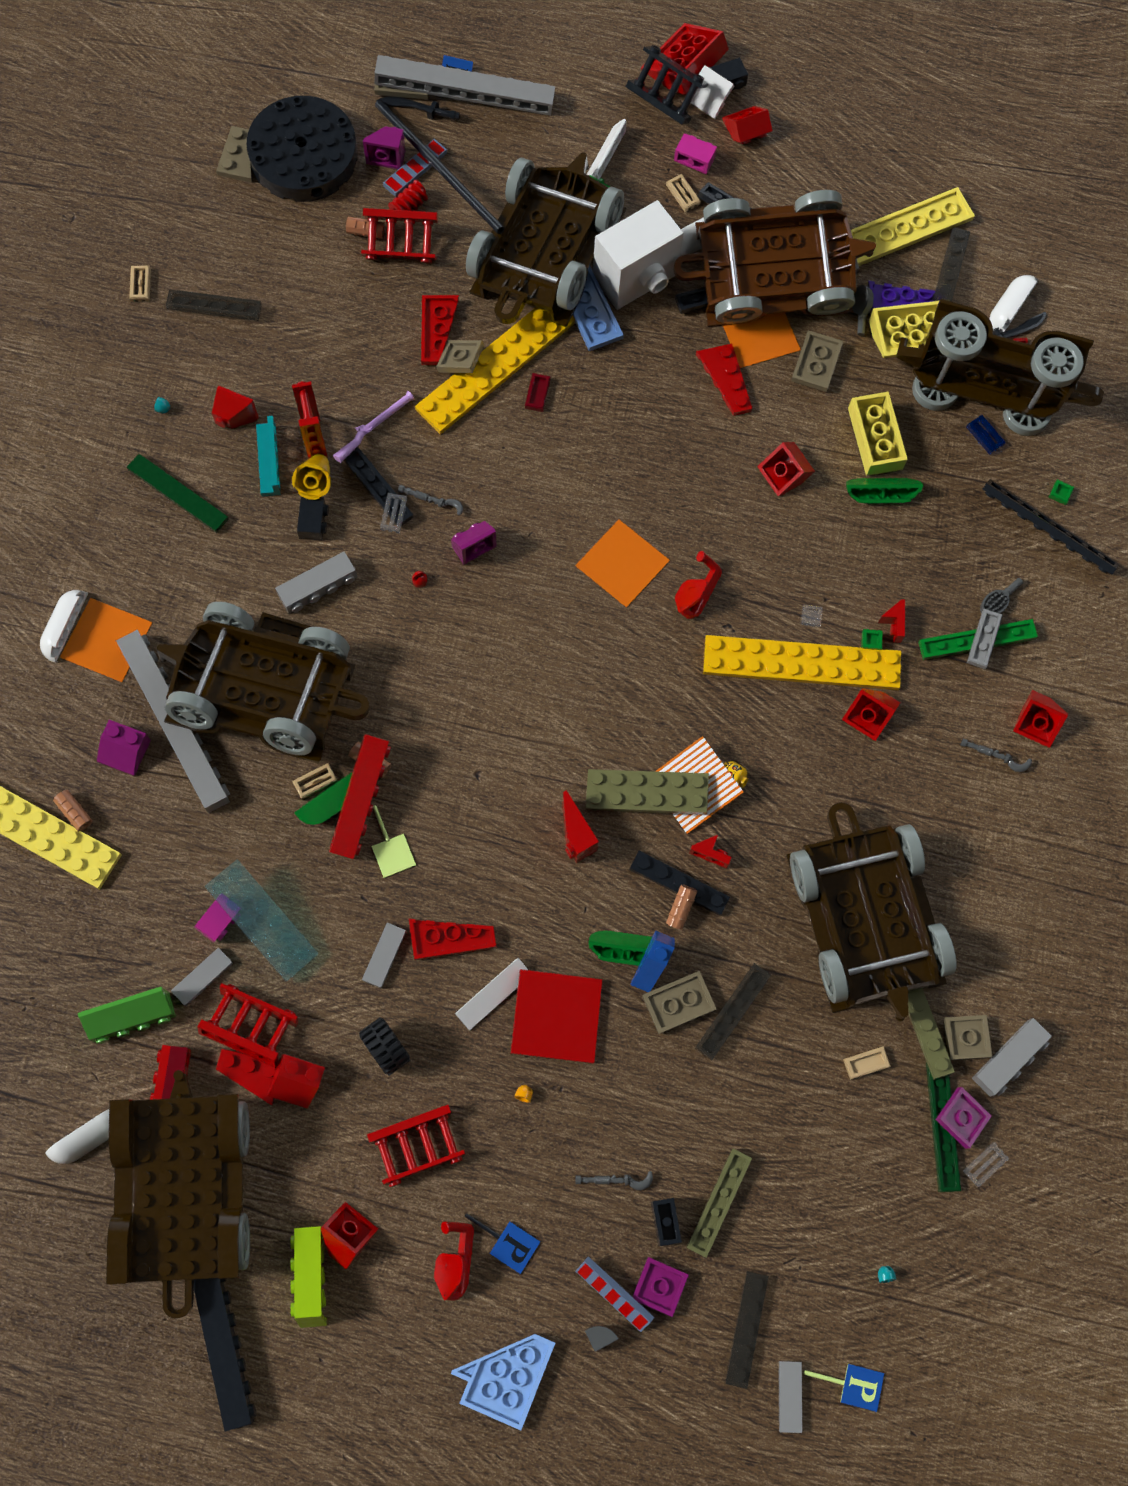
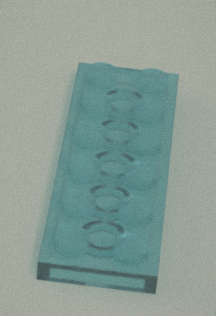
M238 859L204 886L285 982L318 955L317 951Z

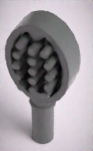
M860 285L856 288L854 295L855 304L852 306V310L858 315L857 335L864 336L866 315L871 311L874 296L869 287Z
M1017 578L1005 590L990 592L980 605L981 613L983 609L1002 614L1009 604V596L1024 583L1023 580Z

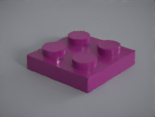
M958 1087L935 1120L965 1149L971 1148L991 1118V1115L963 1087Z
M647 1257L632 1297L639 1303L673 1317L688 1274Z

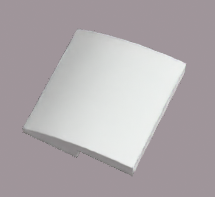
M704 65L699 75L704 77V81L708 83V86L706 88L698 87L691 104L713 119H716L725 105L724 101L734 88V84Z

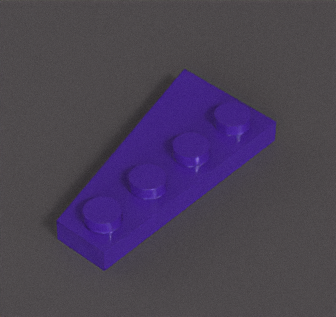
M868 281L867 285L872 290L874 296L871 310L873 308L940 301V299L945 300L944 292L921 288L918 291L912 290L907 286L898 288L892 287V284L887 283L878 285L874 281Z

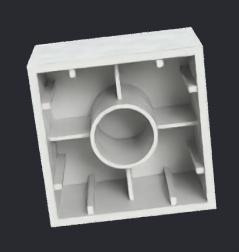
M658 200L595 236L593 273L601 290L617 310L649 291L654 294L660 292L667 286L669 279L675 276L673 267L676 259L681 254L684 233Z

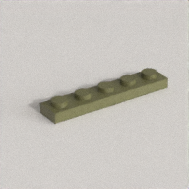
M923 988L908 992L909 1017L933 1080L954 1074L955 1071Z
M735 1149L731 1150L689 1240L687 1249L707 1258L752 1160L751 1157Z

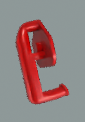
M704 551L698 552L696 559L698 562H703L710 569L705 580H686L675 595L678 612L687 619H694L702 613L722 574L721 567Z
M443 1221L441 1223V1230L444 1234H449V1232L460 1233L458 1255L441 1253L436 1259L434 1279L442 1298L448 1301H455L462 1298L469 1284L474 1228L469 1223Z

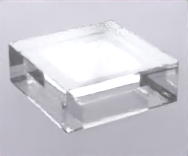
M803 604L800 625L820 627L823 607Z

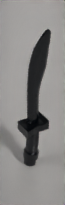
M389 96L378 99L382 100L386 105L412 107L426 111L427 118L433 120L435 115L450 118V120L460 119V112L440 109L439 102L433 101L431 106L401 97Z
M1043 312L1034 316L1020 326L1000 333L999 327L995 328L993 335L1009 338L1030 331L1043 322L1047 313Z

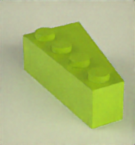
M321 1226L294 1228V1236H291L290 1240L291 1249H294V1258H291L290 1262L291 1272L294 1271V1280H291V1294H294V1303H291V1317H294L300 1328L327 1326V1317H324L322 1314V1308L326 1306L324 1289H322V1285L325 1284L324 1267H321V1263H324V1239Z

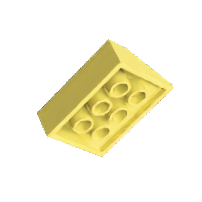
M939 301L872 309L869 319L871 333L883 358L896 357L900 344L899 338L901 337L908 339L907 347L918 348L919 345L924 343L931 328Z

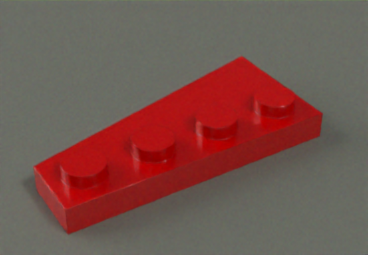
M422 295V365L438 364L447 344L459 302V295Z
M733 344L696 351L697 358L703 363L705 371L709 373L713 384L721 392L722 398L733 416L752 412L751 402Z
M409 919L414 960L497 948L493 926Z

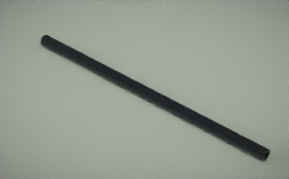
M377 100L375 107L394 127L403 129L404 137L497 234H502L505 227L382 100Z

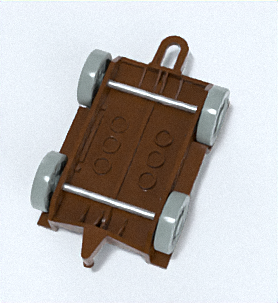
M818 190L802 195L795 201V210L794 205L750 209V205L746 200L728 198L710 203L704 208V222H695L697 240H700L702 253L678 257L673 271L675 276L681 281L705 280L708 301L706 308L707 327L747 323L764 317L765 314L802 311L807 316L853 313L852 306L855 304V259L865 255L871 257L876 244L852 237L847 215L845 212L840 211L843 207L841 194L834 190ZM703 261L704 270L684 272L681 269L683 263Z

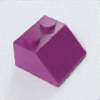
M385 126L363 139L366 164L393 169L402 167L406 153L403 129Z
M486 521L473 524L467 531L458 532L451 539L452 548L464 565L497 547L496 531Z
M108 720L100 737L97 762L135 776L151 739L144 732Z

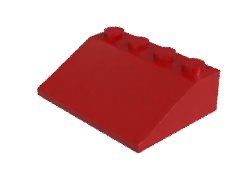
M684 23L660 47L661 53L694 75L699 74L704 65L708 68L714 66L729 50L723 31ZM655 59L648 75L656 80L663 63ZM669 68L662 85L670 90L678 73ZM684 78L677 93L685 95L688 93L692 83Z

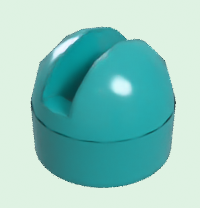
M158 397L155 402L154 411L158 413L168 412L170 409L169 402L165 398Z
M882 1266L878 1270L879 1283L896 1280L895 1272L890 1266Z

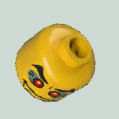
M734 761L723 763L732 778L741 788H744L748 782L746 768Z

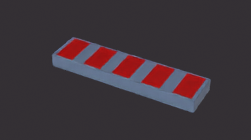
M435 139L426 145L439 160L447 154V149ZM418 152L385 180L383 187L397 197L399 193L408 188L409 184L417 180L432 165Z
M587 1257L575 1271L640 1332L654 1319L641 1304L590 1257Z

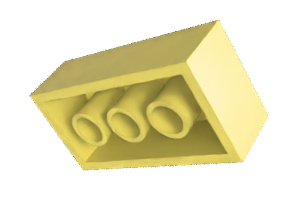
M889 392L852 398L848 411L866 476L903 470L908 459Z

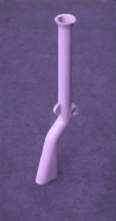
M407 391L405 396L367 425L356 427L355 429L358 432L354 440L333 455L335 460L341 463L360 445L367 433L408 402L415 400L413 395Z

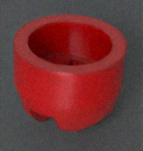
M416 571L412 576L413 585L417 588L426 586L428 582L427 575L423 571Z

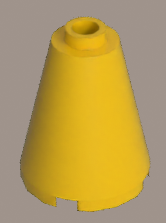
M316 454L295 469L292 476V485L300 496L310 500H317L328 493L331 486L329 461L324 455Z

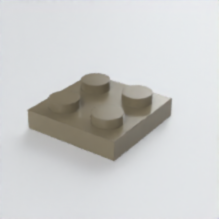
M448 340L436 366L438 372L473 373L484 347L482 340Z
M987 1015L944 1018L947 1050L950 1060L992 1057Z

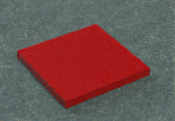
M520 969L510 1054L594 1064L602 979Z

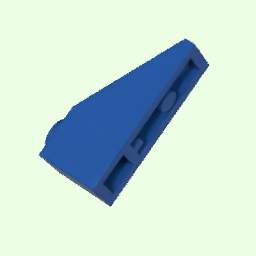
M655 930L631 981V986L646 992L652 990L673 953L675 938Z

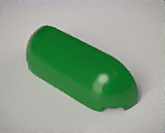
M857 478L846 482L848 494L859 503L910 502L923 488L922 482L909 478Z
M352 773L295 811L294 813L298 819L306 824L316 825L323 823L342 809Z
M597 931L589 937V948L600 960L639 966L652 937L615 931Z

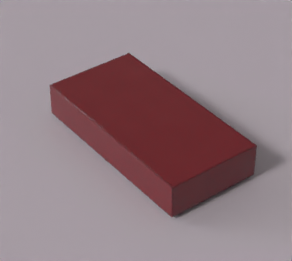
M532 373L525 409L543 412L551 376Z

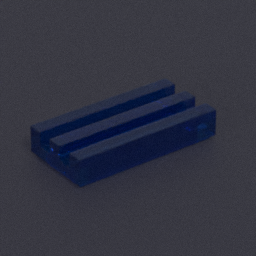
M980 415L966 426L989 455L1006 443L983 415ZM989 434L995 439L997 444L992 440Z

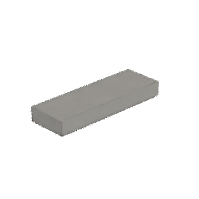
M983 609L968 656V664L983 669L987 668L1002 614Z
M390 923L386 924L362 981L382 989L406 934V930Z
M217 948L175 986L171 992L186 1007L233 963Z
M779 1361V1432L802 1433V1362Z

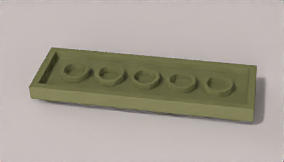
M588 769L586 810L707 814L709 773Z

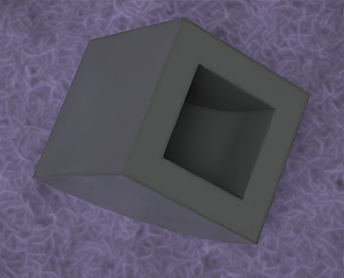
M595 1325L584 1330L595 1352L618 1340L616 1334L605 1326Z

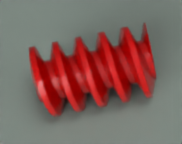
M414 180L388 206L390 210H417V204L422 206V200L427 201L428 196L424 186L418 180Z

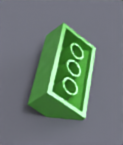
M158 987L79 1012L78 1017L88 1039L94 1043L96 1042V1044L108 1042L110 1037L116 1035L117 1038L129 1035V1031L138 1029V1031L149 1029L151 1024L157 1022L158 1024L168 1023L171 1021V1018L176 1017L170 992L163 987Z

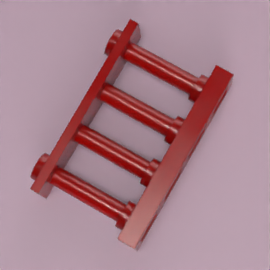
M363 208V217L369 222L368 250H361V254L367 260H377V257L415 259L421 260V263L436 261V255L430 254L431 228L434 223H438L437 212ZM378 220H386L387 223L386 251H375L376 223ZM397 221H404V224H406L405 252H394V232ZM415 222H423L422 225H424L423 253H412L413 225H415Z
M301 381L293 384L292 389L300 415L298 420L308 459L316 454H321L328 458L311 381Z
M221 983L220 993L224 997L211 1020L205 1021L201 1019L197 1026L198 1033L272 1067H276L279 1061L276 1047L289 1024L297 1027L298 1016L289 1009L282 1010L243 993L232 984L225 985ZM231 1000L242 1003L243 1005L230 1029L220 1028L218 1023ZM250 1008L262 1012L250 1036L246 1038L239 1036L237 1032ZM269 1016L281 1022L269 1044L264 1047L257 1044L256 1040Z
M449 1105L367 1134L369 1143H375L379 1147L388 1174V1178L382 1180L383 1185L388 1184L389 1187L401 1184V1179L448 1161H450V1164H455L463 1160L462 1156L466 1155L465 1151H457L447 1122L449 1119L448 1115L452 1114ZM435 1120L440 1125L450 1154L440 1159H437L427 1127H429L428 1123ZM416 1128V1131L419 1130L429 1163L419 1167L416 1165L407 1138L408 1130ZM394 1135L396 1138H399L409 1169L400 1174H396L386 1144L388 1142L387 1138Z

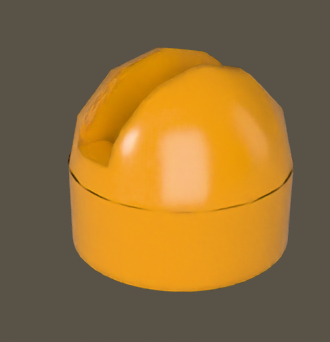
M521 1085L518 1087L514 1097L522 1102L530 1103L533 1091L527 1085Z

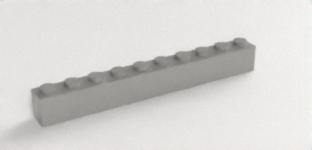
M381 55L377 57L375 68V85L551 116L555 86L548 84H538Z
M136 630L116 640L205 810L210 813L229 803L230 801L227 796L230 795V792L225 784H220L218 779L221 778V775L216 767H211L209 762L212 759L207 750H202L200 745L203 742L199 734H194L190 729L164 722L167 715L164 706L167 701L166 696L170 684H167L165 678L168 676L163 667L158 668L156 664L159 660L154 650L150 652L147 647L150 645V642L146 635L141 636L139 631Z

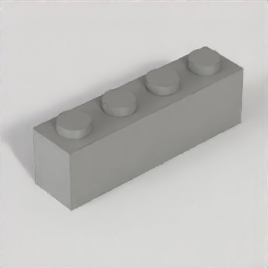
M342 552L275 589L284 607L290 614L300 611L303 606L309 603L317 602L327 593H334L338 587L344 584H351L357 578V574L346 553Z
M1034 1018L1027 1020L972 1079L990 1097L996 1094L998 1096L1007 1089L1005 1084L1010 1079L1014 1081L1022 1073L1020 1069L1024 1065L1026 1067L1035 1060L1033 1055L1038 1050L1042 1052L1050 1044L1048 1040L1052 1036Z

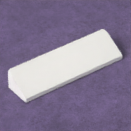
M625 119L613 126L587 175H591L596 179L601 178L626 132L627 121Z
M519 958L514 960L455 1013L469 1031L518 988L519 970H528Z

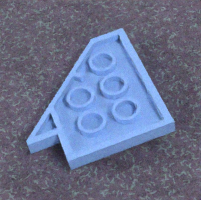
M533 1334L452 1370V1375L468 1381L459 1404L518 1430H522L555 1342Z

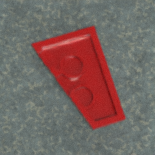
M221 1049L216 1070L273 1106L274 1098L267 1096L277 1065L272 1067L245 1054Z

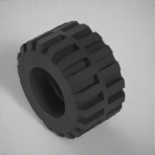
M379 1017L359 1032L361 1040L383 1072L388 1076L410 1061L409 1054L383 1018Z

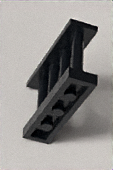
M655 45L644 47L643 51L649 54L639 77L628 80L625 87L681 125L688 124L692 117L687 114V109L698 87L706 88L708 83L704 81V77L701 75H694L661 53L659 47ZM657 59L663 63V66L653 87L648 88L645 86L644 81L654 60ZM670 68L678 74L667 97L663 98L659 95V89ZM685 78L692 85L681 107H676L673 105V99Z

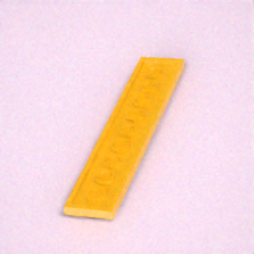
M535 307L481 352L473 373H455L415 406V410L441 435L575 324L573 315L567 327L551 322L549 311Z
M706 635L703 675L899 690L901 651Z

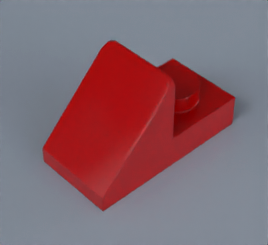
M901 599L884 613L878 622L891 624L890 635L893 636L894 643H901L905 637L904 599Z
M718 835L692 845L689 854L727 869L732 857L728 856V853L721 849L713 850Z

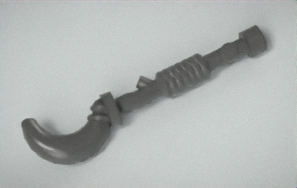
M399 485L398 492L400 493L404 492L407 495H413L415 498L424 501L428 500L429 503L435 502L440 508L447 505L454 506L457 509V515H461L463 512V505L456 499H437L429 496L427 493L418 490L413 491L410 488Z
M964 738L960 743V746H967L977 750L979 753L987 756L992 755L1004 760V763H1008V766L1015 772H1024L1032 764V759L1030 758L1023 764H1017L1008 753L1006 755L999 754L998 750L993 751V749L983 745L968 742Z
M652 1171L648 1172L647 1177L643 1181H635L628 1174L620 1178H616L615 1175L612 1177L575 1176V1184L625 1183V1186L629 1184L631 1188L640 1191L647 1189L653 1181Z

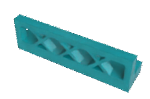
M267 416L268 423L256 424L260 492L262 497L281 495L277 431L273 416Z

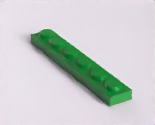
M1033 619L1000 625L993 647L1036 640L1038 635ZM977 629L920 639L918 643L923 660L970 652Z

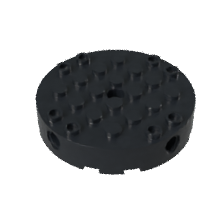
M292 96L270 104L253 120L247 135V153L257 181L270 190L271 194L282 199H294L295 202L316 201L337 192L339 187L344 182L347 183L351 178L358 158L354 128L347 115L333 103L314 96Z

